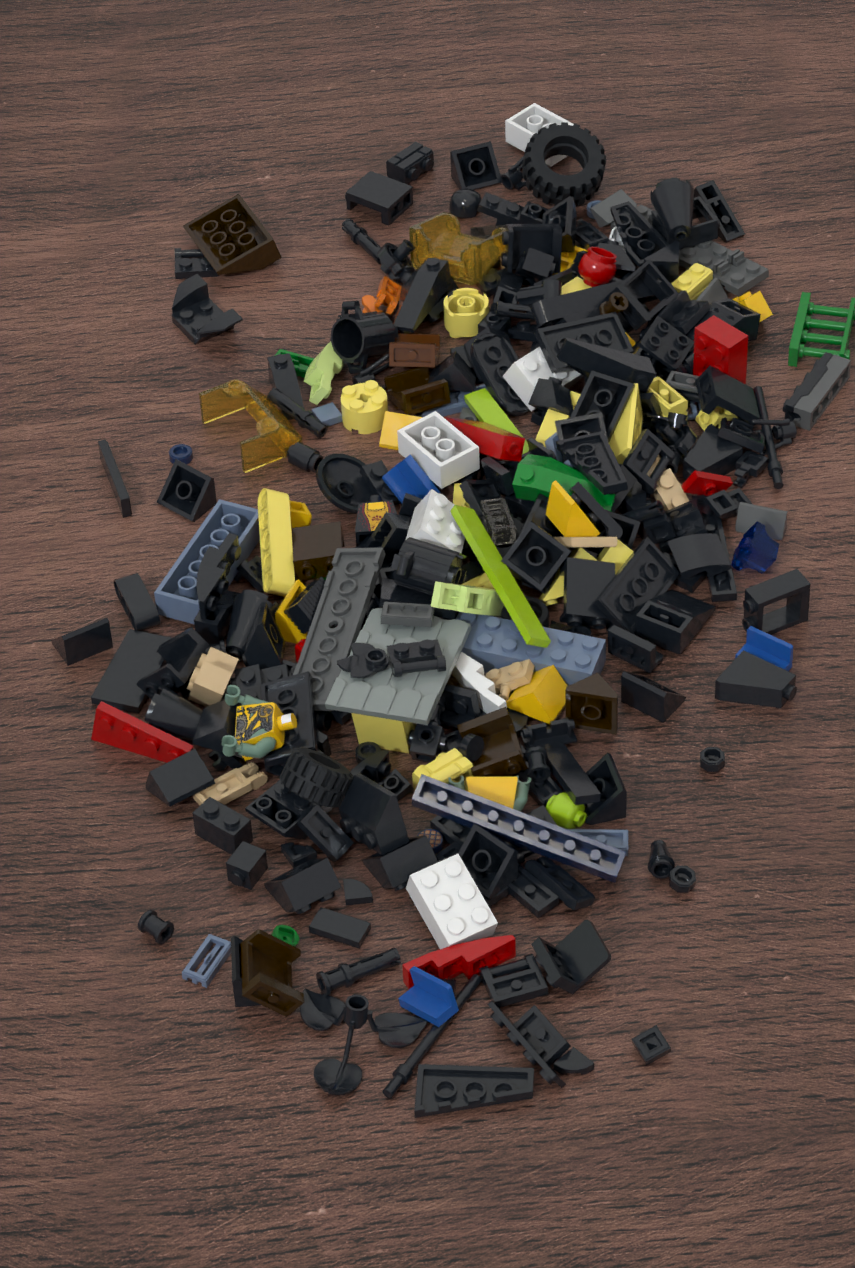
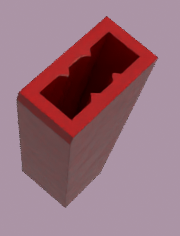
M444 417L479 446V453L502 460L521 461L525 438L486 422Z

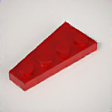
M102 701L96 708L91 740L165 763L193 750V745Z

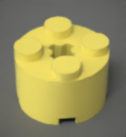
M474 288L456 289L453 291V295L449 297L447 295L444 298L445 328L452 338L476 336L478 334V324L489 313L488 297L485 294L484 296L479 294L478 290Z
M368 380L365 383L348 385L342 389L341 411L344 427L350 431L352 429L358 430L359 434H371L382 429L385 411H388L386 391L378 386L376 381Z

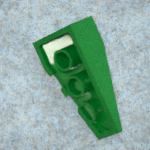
M527 454L518 463L512 483L516 498L535 501L539 493L549 498L551 485L555 480L569 495H572L569 489L579 482L605 510L612 511L616 494L603 495L581 472L551 457ZM583 505L580 506V509H586Z

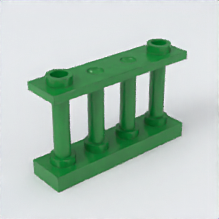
M802 292L789 346L788 366L797 367L799 358H803V356L821 358L825 352L850 360L851 350L848 349L853 322L855 321V298H851L850 307L847 309L814 305V302H810L811 293ZM813 314L846 317L847 321L845 323L811 319V316ZM810 328L843 331L844 335L842 337L808 333V330ZM807 342L840 345L841 349L837 351L805 347V344Z

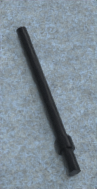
M756 386L753 390L760 419L769 420L763 389L761 386ZM761 425L769 461L767 466L768 473L772 477L774 488L781 489L783 488L781 476L783 469L777 458L771 425Z
M473 974L455 997L459 1011L481 984L482 978L479 975ZM457 1013L440 1027L433 1025L405 1063L398 1065L392 1074L393 1078L382 1091L386 1097L392 1098L402 1084H407L413 1076L414 1068Z

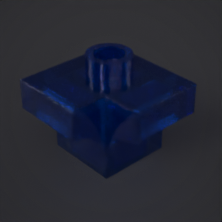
M757 521L743 535L738 547L735 549L731 567L738 571L744 568H751L763 574L776 561L780 544L771 539L766 533L765 525Z

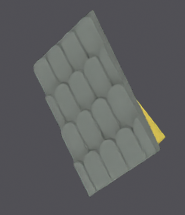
M375 608L370 611L355 643L373 645L375 648L384 650L387 655V646L438 639L442 654L445 656L446 671L438 672L436 669L404 673L401 677H394L390 662L386 669L374 672L365 678H352L350 676L351 672L341 670L325 702L326 709L352 714L359 745L364 742H373L378 744L381 749L409 754L411 747L408 744L410 732L415 730L416 724H429L472 627L470 623L462 620H444L436 616L433 618L432 627H405L402 625L381 624L383 608Z

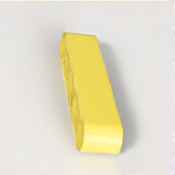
M263 488L258 497L263 591L286 597L295 582L289 495L284 492Z

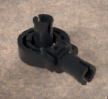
M406 239L403 240L399 247L391 243H385L378 251L382 271L391 279L404 284L415 271L413 263L408 257L414 251V245Z
M665 422L664 425L662 424L658 427L656 432L664 439L662 442L676 455L673 462L668 464L665 470L670 468L673 474H676L678 467L683 464V459L691 450L697 436L689 426H683L682 429L674 430L668 422Z

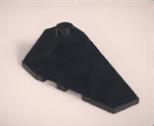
M629 201L610 208L626 253L638 267L644 264L646 257L669 245Z
M427 258L403 284L393 326H397L399 331L414 333L452 284L448 260Z

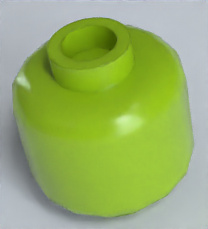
M566 792L553 795L546 805V810L559 827L575 829L576 827H581L586 820L585 805H575Z

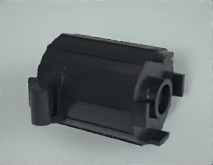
M344 301L342 303L341 315H338L340 319H337L331 328L330 341L334 352L341 359H344L343 363H347L349 373L359 374L360 371L366 369L367 358L381 356L389 352V343L394 342L395 338L398 337V328L393 326L392 320L384 312L362 313L359 301ZM348 310H355V313H348ZM360 362L361 365H354V363Z
M409 537L404 541L399 554L394 555L391 569H394V582L398 585L433 595L435 581L458 584L459 581L464 582L467 571L461 569L462 559L466 558V556L460 552Z

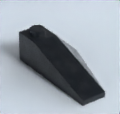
M565 338L556 356L559 361L586 378H589L591 371H595L630 383H638L639 393H646L656 375L648 357L570 338Z

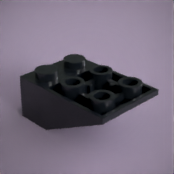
M732 299L715 301L710 304L711 309L685 335L694 341L695 327L714 315L747 334L748 341L757 340L761 314Z
M672 589L648 600L636 615V636L680 655L716 610V606Z

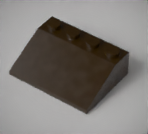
M239 194L183 225L217 275L263 269L282 258L274 239Z

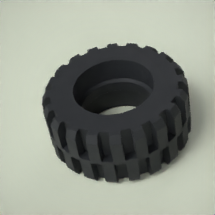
M561 122V125L556 123L549 124L548 128L542 127L538 130V134H533L530 142L527 143L522 165L523 180L526 181L525 185L528 190H533L532 195L537 199L542 198L543 203L547 205L552 203L554 206L569 196L574 198V203L578 206L584 204L585 199L590 200L594 197L595 192H598L601 186L606 165L605 150L603 145L599 144L600 140L597 136H591V131L586 128L584 130L581 129L580 125L574 124L572 126L568 125L567 122ZM555 155L570 156L580 163L583 170L574 175H561L552 171L545 163V160Z

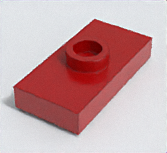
M695 470L681 487L685 493L711 496L722 490L726 491L733 482L729 476Z

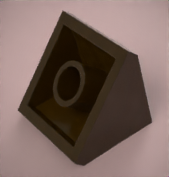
M599 673L566 687V717L574 720L575 728L617 735L618 694Z

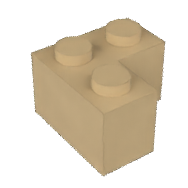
M210 647L207 655L202 653L187 687L191 691L188 699L205 707L220 702L239 659Z

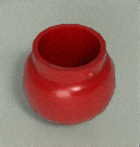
M589 247L587 249L588 252L582 256L578 266V272L584 279L583 282L591 287L610 283L616 273L615 263L617 256L603 248Z

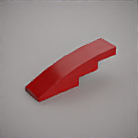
M507 935L482 938L427 953L402 964L403 982L408 989L414 986L410 969L413 966L439 979H452L463 973L469 980L473 974L479 975L478 969L481 967H495L516 957L515 937Z

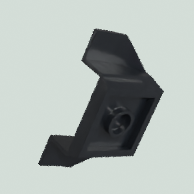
M198 274L178 285L172 306V322L194 345L234 329L235 324L243 321V318L234 309L223 312L209 298L208 284Z

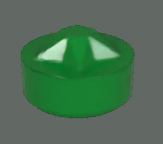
M287 925L276 926L271 934L294 947L299 942L298 933Z

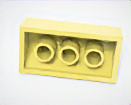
M633 383L635 387L609 441L618 464H623L642 432L643 414L638 383Z

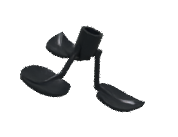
M306 988L303 990L304 1003L300 1006V1015L308 1027L318 1031H326L333 1024L339 1026L343 1020L349 1027L342 1062L337 1059L328 1058L320 1061L314 1069L316 1084L324 1092L332 1095L351 1093L361 1084V1068L355 1064H347L354 1029L361 1028L367 1022V1019L372 1031L379 1032L378 1038L380 1042L393 1048L410 1046L426 1027L427 1020L401 1013H382L373 1020V1012L368 1010V999L359 994L349 996L346 999V1003L330 995L325 996V994L315 993Z

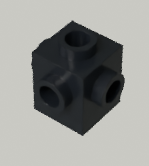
M429 721L428 725L416 724L415 730L410 732L408 744L411 745L410 754L412 759L427 763L432 762L441 751H446L448 737L445 736L443 727L436 722Z

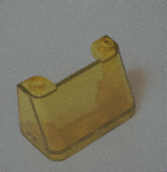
M442 212L409 227L410 242L415 247L414 251L410 253V259L415 269L427 258L448 260L450 274L454 281L475 285L484 279L500 259L501 254L505 253V245L502 244V232L506 231V228L499 227L492 232L491 237L482 239L461 233L460 222L456 216Z

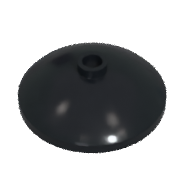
M331 454L323 458L316 469V480L326 499L343 511L357 514L358 505L368 503V498L373 495L359 472L361 467L366 464L346 454Z

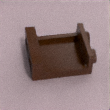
M398 333L395 341L389 343V366L435 367L440 357L439 334Z

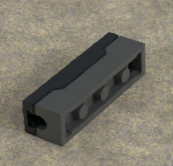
M827 352L824 353L820 360L817 359L811 372L806 373L801 385L796 386L791 398L786 399L783 405L785 419L792 420L795 426L810 431L850 378L851 360Z

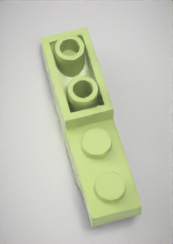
M331 341L311 362L305 374L304 382L311 385L309 401L316 405L323 398H328L332 391L331 380L334 374H339L344 366L343 359L334 352Z
M435 581L431 607L471 614L501 616L504 604L495 589Z

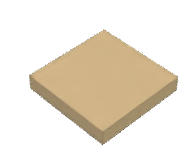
M554 537L566 547L617 546V537Z

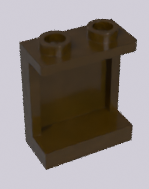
M427 367L413 368L384 378L387 399L407 415L451 403L448 381L441 379L428 383L429 373Z
M341 521L292 528L293 563L297 580L316 579L321 576L327 577L328 572L333 569L332 561L336 549L345 547Z
M506 707L457 725L462 739L467 734L472 733L482 737L484 741V749L481 756L476 761H470L473 764L471 768L473 777H507L528 769L514 723Z
M260 929L253 932L241 942L242 996L285 1017L290 1015L304 1003V994L292 987L291 965L293 961L301 956V950Z

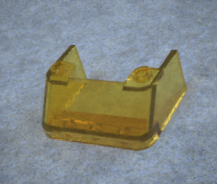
M234 379L199 393L201 417L204 424L244 408L256 420V431L259 435L240 442L244 473L287 457V451L291 445L297 442L303 443L301 434L275 404L267 400L265 394L243 381Z

